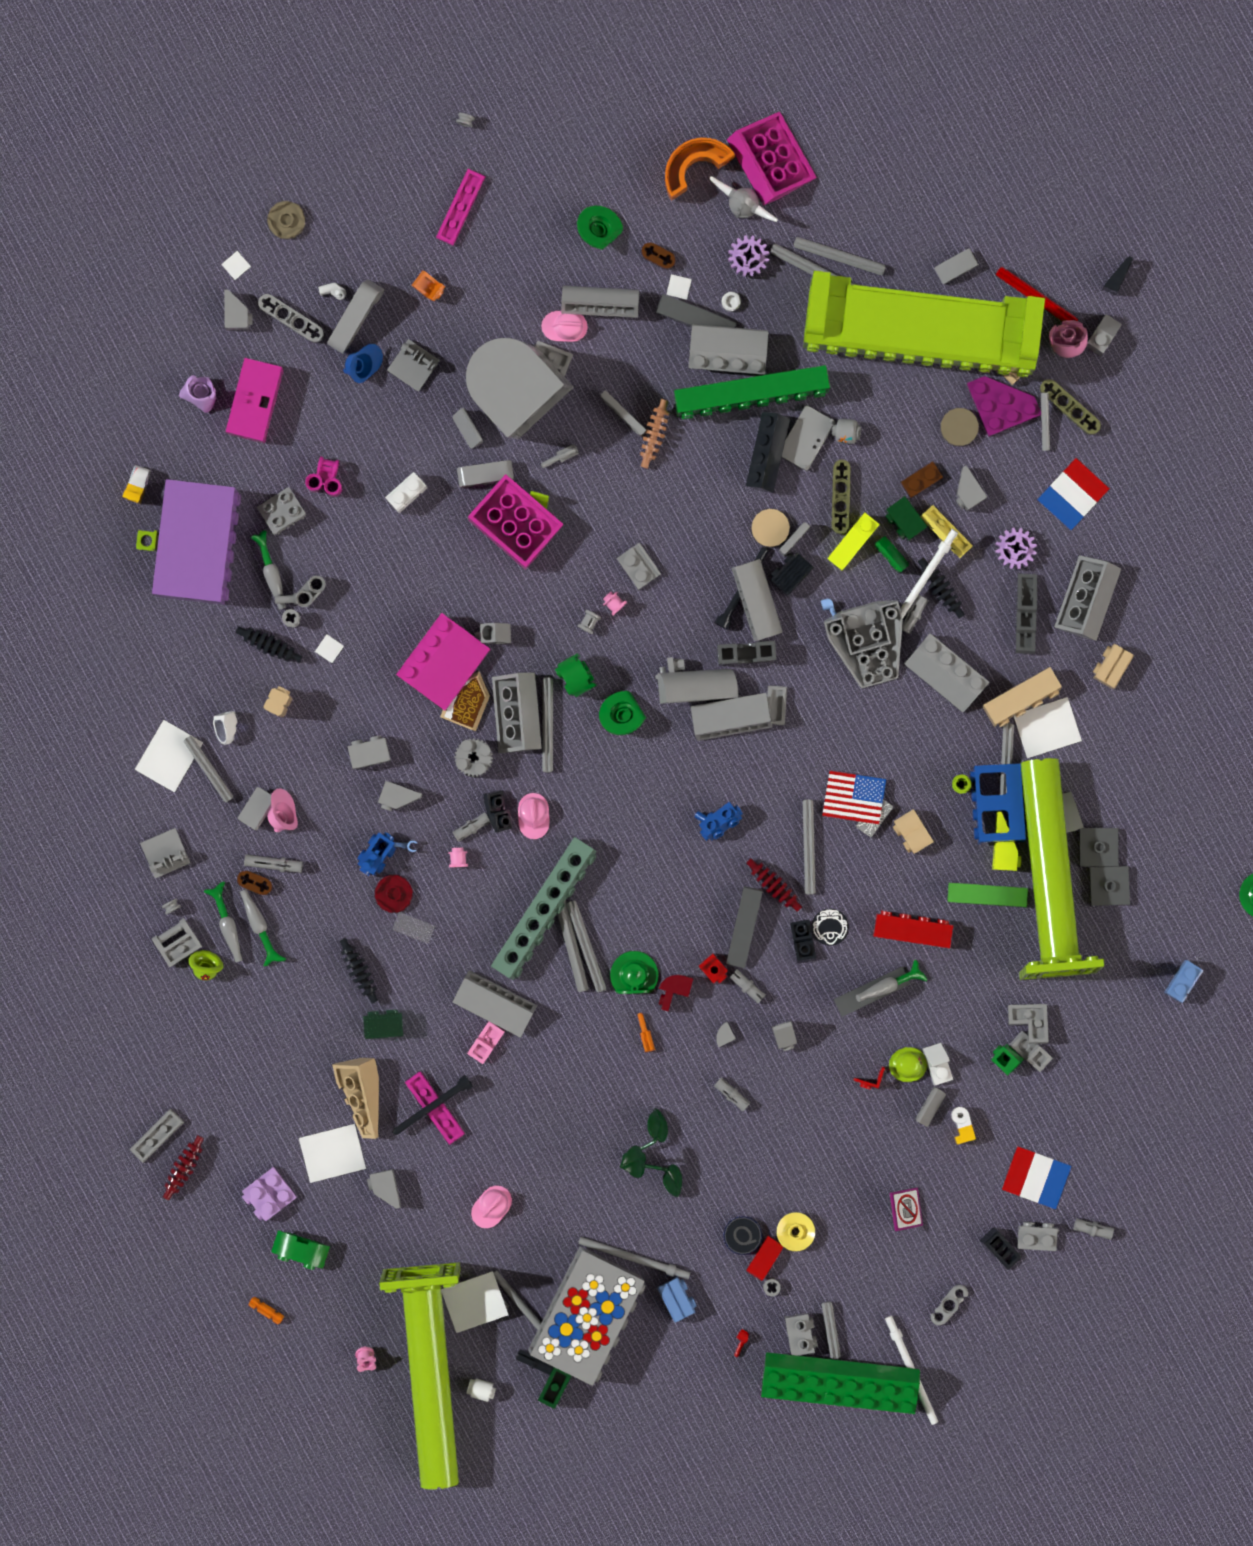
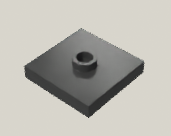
M1118 828L1079 829V867L1119 866Z
M1128 866L1089 868L1091 906L1130 905Z

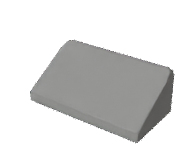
M461 408L453 415V420L469 447L473 449L482 444L483 439L465 408Z
M257 787L238 816V820L257 831L272 807L271 794Z
M933 1087L916 1116V1121L926 1127L929 1126L946 1093Z

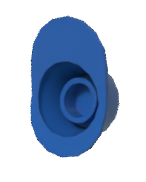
M375 344L364 346L360 351L352 353L347 357L343 372L348 374L356 383L365 382L380 368L383 361L382 350Z

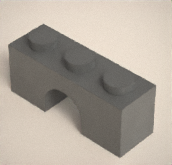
M775 641L717 645L718 665L775 662Z

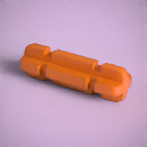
M252 1297L248 1304L251 1308H256L259 1313L268 1319H273L272 1321L276 1324H280L284 1318V1315L275 1312V1309L264 1302L261 1303L256 1297Z

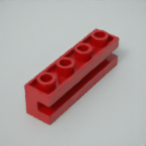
M881 911V914H876L873 937L950 948L953 925H949V921L938 919V923L930 922V918L919 917V920L911 919V915L900 914V917L892 916V912Z

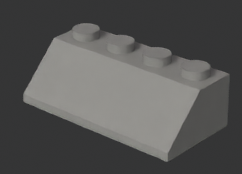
M692 324L689 368L765 374L768 330Z
M1079 555L1054 627L1096 641L1121 568L1107 561Z
M929 634L904 664L963 713L989 683V681L932 634Z
M515 673L492 677L498 752L509 753L542 749L535 673Z

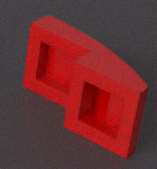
M767 1236L746 1271L763 1281L784 1247Z

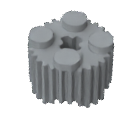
M475 738L473 740H465L461 742V745H458L459 748H456L457 752H455L456 756H454L456 760L454 761L458 770H461V773H464V775L468 774L469 777L471 775L472 777H479L483 773L486 774V770L489 771L488 768L492 767L490 764H493L491 761L493 760V757H491L493 753H491L492 750L486 742L484 743L483 740L480 741ZM476 753L479 760L471 763L470 754Z

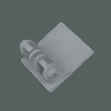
M408 339L402 345L400 352L387 371L419 392L440 360Z
M289 487L257 507L274 535L277 533L279 535L286 527L290 528L289 525H295L294 522L304 519V516L307 515Z
M176 828L140 843L150 865L149 868L155 878L190 864Z

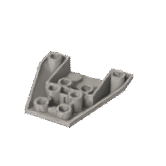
M898 600L875 601L840 611L824 621L828 640L861 689L898 678L903 622Z

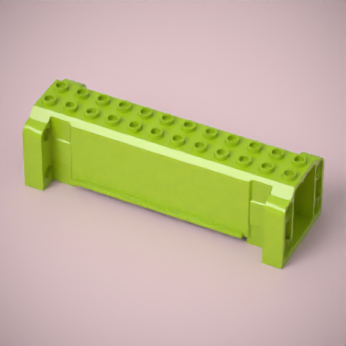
M813 271L810 282L803 348H807L809 352L826 350L827 354L832 355L843 352L845 356L856 357L857 354L864 355V358L876 359V357H883L885 361L902 359L903 363L908 364L918 361L921 362V365L933 366V363L941 364L940 367L943 368L960 366L959 369L970 371L971 368H977L979 372L990 373V370L998 371V374L1009 375V372L1017 373L1018 377H1028V375H1032L1035 371L1038 359L1045 298L1005 296L1002 302L851 285L850 277L833 276L831 272Z

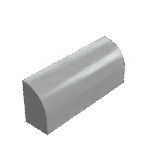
M563 286L561 314L638 318L639 290Z
M754 560L731 568L753 640L759 641L782 633V627L761 560Z
M732 669L657 673L660 704L738 698L737 680Z
M766 693L691 706L697 741L773 727Z
M470 970L453 1000V1003L520 1038L537 1007L536 1004Z

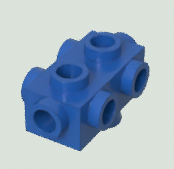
M728 802L715 813L711 812L707 816L698 811L695 814V818L701 821L699 826L702 829L700 833L706 841L709 839L712 841L722 837L727 829L738 825L739 820L742 819L741 815L743 812L738 805L733 806Z
M384 832V834H373L368 842L370 844L369 848L366 851L363 850L357 858L359 860L358 865L361 866L359 870L367 876L370 874L375 875L376 873L380 874L386 866L383 862L387 856L391 858L396 851L394 847L396 843L393 842L394 837L387 832ZM384 842L386 844V848L384 850H381L379 846L381 843Z

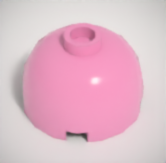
M1074 320L1063 321L1062 325L1058 327L1056 325L1053 326L1049 332V340L1053 351L1064 358L1080 355L1087 346V329L1083 327L1081 322Z

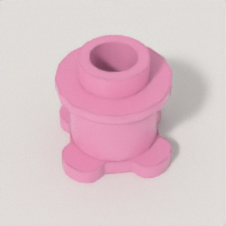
M610 592L603 598L605 601L603 605H606L612 611L613 616L627 604L626 600L623 602L617 595L618 592L614 594Z
M452 848V852H448L451 860L449 867H468V864H466L467 851H464L463 848Z
M361 1347L355 1353L357 1364H359L357 1366L359 1372L376 1369L375 1353L370 1347Z

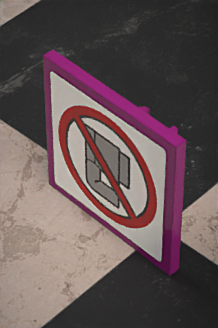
M918 1187L890 1193L895 1231L923 1226Z

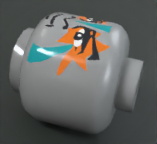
M839 419L837 425H833L832 436L836 437L838 443L854 444L856 440L860 439L861 425H858L856 420Z

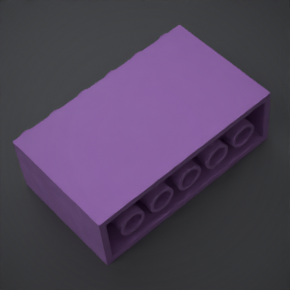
M166 479L152 588L154 596L225 605V601H228L229 589L227 588V582L231 581L232 576L229 564L233 563L234 552L231 548L232 544L236 542L234 525H238L239 519L236 507L240 506L241 495H239L235 487Z

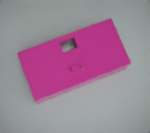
M244 358L226 428L228 435L265 444L284 371L282 367Z

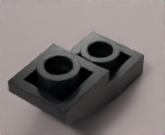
M497 790L483 794L486 811L494 831L501 832L512 829L510 810L505 809L503 791Z
M809 919L790 923L797 963L816 960Z

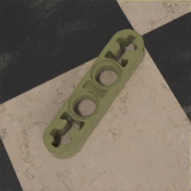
M1047 379L1042 382L1040 393H1046L1044 391L1046 388L1045 384H1052V390L1055 393L1059 390L1060 393L1056 395L1054 400L1051 398L1054 394L1051 391L1047 392L1049 393V402L1088 435H1095L1100 430V421L1054 380ZM1066 396L1068 404L1066 406L1059 405L1058 397ZM1075 408H1079L1083 413L1079 419L1072 416V411ZM1086 415L1089 417L1087 419L1089 423H1096L1094 426L1096 430L1091 429L1089 431L1087 429L1089 425L1086 422L1083 425L1080 423Z
M843 459L836 461L833 466L831 527L833 532L839 535L846 533L849 528L851 468L849 462ZM841 463L844 464V467H847V470L843 472V477L847 476V480L842 478L836 480V476L840 477V470H837L836 467H839ZM843 482L846 484L847 489L844 493H839L836 490L837 483ZM839 501L846 504V509L843 512H839L835 508V504ZM835 514L840 516L846 514V518L842 517V524L846 525V527L842 528V531L835 527V524L839 522V517L835 518Z

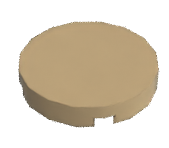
M767 509L756 515L752 522L751 530L753 537L759 544L766 547H775L786 540L789 535L790 526L788 519L782 512L775 509Z

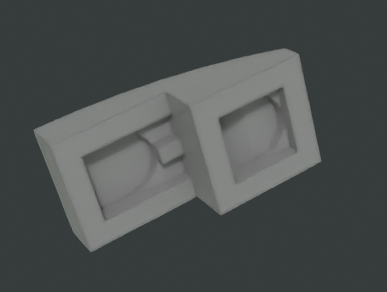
M969 248L934 267L941 282L946 284L977 267L979 264Z
M1072 792L1062 794L1066 833L1084 828Z
M1023 1031L1009 1044L1039 1072L1053 1059L1038 1044H1029L1028 1035Z

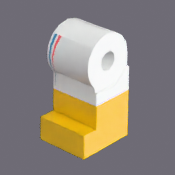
M135 465L122 497L141 504L151 470Z
M963 1107L954 1108L951 1118L956 1123L959 1136L954 1137L956 1144L975 1140L976 1137L968 1111Z

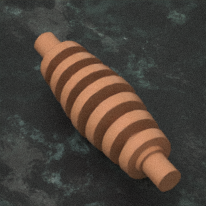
M661 399L659 407L653 410L657 412L656 416L651 415L650 419L655 420L654 423H647V426L652 427V431L646 429L645 432L650 434V437L643 436V441L648 442L647 445L642 444L641 447L646 449L645 453L640 452V456H643L641 463L643 468L648 469L650 461L656 458V456L652 455L653 452L658 453L659 449L654 448L655 444L660 446L662 442L657 441V437L663 439L665 437L664 434L659 433L660 430L666 431V427L661 426L662 422L667 424L668 420L664 419V415L669 416V412L666 409L668 401Z

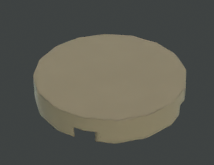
M282 201L276 203L270 209L267 223L270 231L276 237L289 240L302 233L306 218L299 205L289 201Z
M955 408L944 415L940 426L941 434L949 444L964 446L970 444L975 439L979 424L976 416L971 411L964 408Z

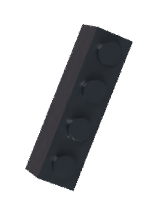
M762 411L746 482L747 487L757 491L774 493L790 418L778 413Z

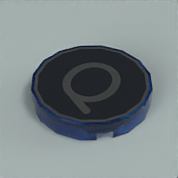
M735 1217L725 1227L724 1242L728 1249L736 1254H750L761 1243V1228L750 1217Z

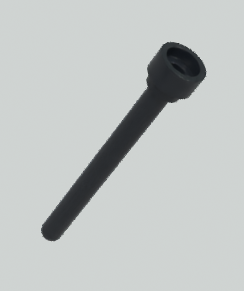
M762 547L755 560L760 559L762 563L768 553V548ZM738 590L724 614L721 613L720 616H717L714 622L725 630H728L731 625L730 617L741 600Z
M466 1075L460 1077L459 1081L456 1082L457 1085L393 1129V1134H400L460 1091L464 1092L473 1088L474 1086Z

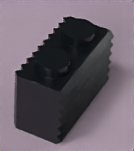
M798 552L795 555L791 553L784 560L786 564L783 568L780 569L778 567L771 574L773 577L771 582L787 597L814 569Z

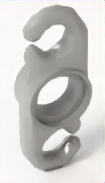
M964 1285L954 1286L941 1300L939 1307L935 1309V1313H941L943 1319L941 1321L936 1320L935 1314L932 1313V1323L938 1326L943 1325L958 1310V1306L964 1301V1298L957 1297L956 1291L960 1289L963 1291L964 1297L968 1296V1290ZM946 1300L954 1301L955 1307L953 1310L948 1311L944 1308Z

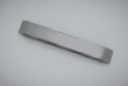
M264 294L259 298L258 305L260 309L312 343H319L323 340L324 332L322 328L272 295ZM271 299L270 303L276 307L274 314L271 313L273 308L269 306L264 308L263 300ZM282 308L287 309L289 312L288 316L284 319L278 317V311ZM296 319H303L305 322L304 327L301 329L295 328L294 321ZM308 324H311L309 328L312 331L319 330V338H311L312 334L306 331V334L303 333L307 329Z

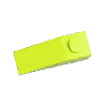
M864 513L827 559L842 571L880 524Z
M996 812L995 833L1009 832L1002 812ZM1014 841L994 842L992 870L1017 871V867L1020 868L1021 856H1018V850Z

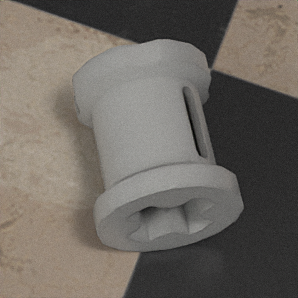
M288 609L283 613L282 621L286 626L294 628L299 625L301 618L295 610ZM289 614L292 616L296 615L294 623L287 622Z
M586 610L583 621L577 627L589 634H593L592 630L601 617Z

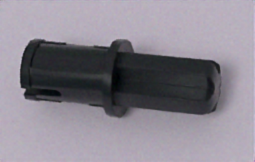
M522 1349L517 1353L516 1360L531 1366V1369L535 1368L550 1375L553 1366L531 1356L530 1353Z

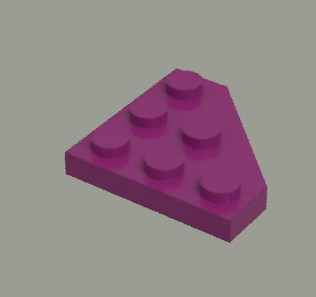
M986 376L967 383L988 437L1041 416L1038 403L1032 395Z

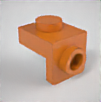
M423 270L411 285L431 301L439 299L445 288L442 283H439Z

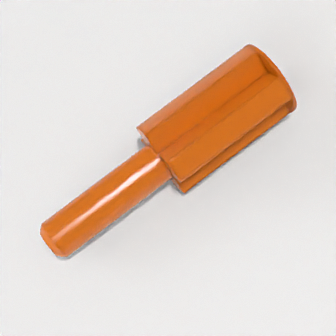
M639 1013L637 1016L642 1031L640 1036L645 1052H651L655 1050L650 1030L647 1031L643 1013Z

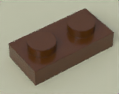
M932 461L900 483L911 499L941 480L943 476Z

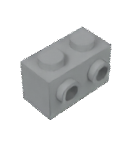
M808 1313L785 1316L791 1355L798 1356L815 1353L814 1348L818 1346L816 1336L811 1334V1329L814 1328L813 1318L808 1317Z

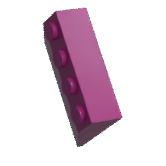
M780 111L735 131L727 139L763 206L780 199L817 178Z
M506 474L468 516V521L525 570L563 526L562 522Z
M441 613L396 675L446 711L491 649Z

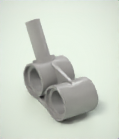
M314 575L294 595L275 596V604L294 603V605L308 607L324 590L325 580L320 576ZM316 578L320 579L322 583L321 587L317 590L311 586L312 580ZM301 593H306L309 596V600L305 604H301L298 600Z

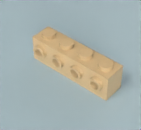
M1051 667L984 704L983 709L994 727L998 725L1003 727L1010 722L1009 719L1013 716L1018 718L1026 713L1027 708L1032 706L1034 709L1043 704V699L1047 697L1052 699L1059 695V690H1061L1062 686Z

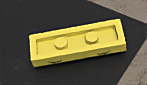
M934 505L921 516L925 524L943 541L951 529L958 532L950 546L951 550L959 558L973 546Z

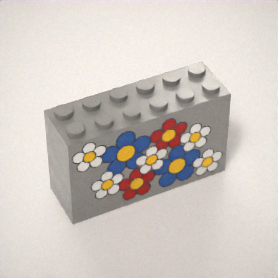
M579 1246L528 1349L530 1355L592 1386L594 1382L598 1383L602 1375L601 1368L603 1364L607 1365L611 1357V1354H609L610 1350L618 1344L620 1339L618 1334L620 1330L625 1329L628 1323L627 1316L629 1312L633 1313L637 1305L635 1300L638 1295H642L646 1287L642 1276Z

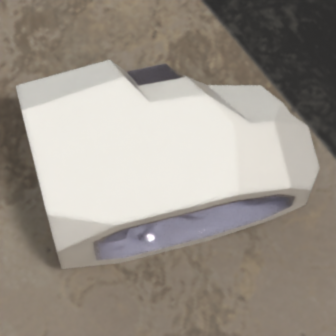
M235 711L214 716L213 725L218 740L224 745L230 744L234 740L236 724L238 722Z

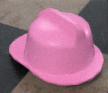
M561 311L547 314L541 325L542 332L548 339L565 342L579 341L585 336L588 328L584 316L579 314H561Z
M284 789L274 790L271 795L272 807L267 815L269 823L277 833L286 829H296L298 821L293 798Z
M537 793L525 795L520 800L518 806L520 831L527 838H541L549 829L548 802L542 795Z
M502 1186L489 1187L472 1207L471 1215L475 1224L481 1228H491L498 1224L512 1205L509 1191Z

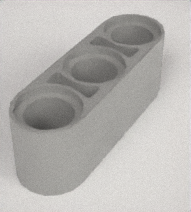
M511 460L457 468L459 488L498 483L505 474L514 480Z

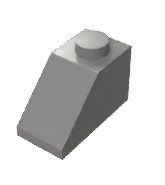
M224 290L225 329L227 331L249 330V325H253V315L249 314L248 308L229 290Z
M1105 314L1088 340L1086 347L1102 356L1122 324Z
M967 465L961 469L956 493L958 498L956 499L957 504L961 509L965 508L966 511L987 498Z
M385 781L378 803L382 804L381 808L392 811L393 808L399 809L421 799L423 794Z
M791 1021L772 1026L778 1049L783 1048V1051L793 1049V1044H796L797 1040Z
M394 1170L370 1174V1178L367 1179L369 1190H373L376 1196L396 1209L401 1208Z

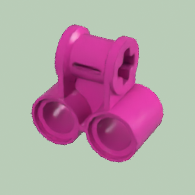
M320 456L317 474L307 476L305 480L306 487L315 493L321 491L324 487L329 496L336 497L340 495L342 485L335 478L338 472L339 460L331 461ZM314 478L320 481L319 486L316 488H312L309 485L310 481ZM330 483L338 484V489L335 492L328 490Z

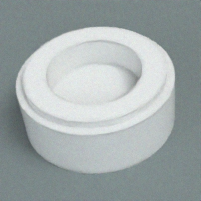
M728 292L723 296L722 306L726 311L733 312L740 307L741 299L737 293Z

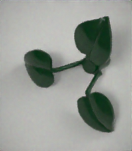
M654 1108L647 1122V1129L653 1140L642 1147L632 1146L623 1154L620 1168L627 1171L634 1178H641L645 1168L662 1170L665 1172L663 1184L666 1190L672 1196L679 1197L682 1188V1174L676 1165L671 1164L667 1169L665 1167L644 1164L646 1156L642 1150L655 1144L657 1140L663 1143L668 1134V1126L664 1115L657 1108Z

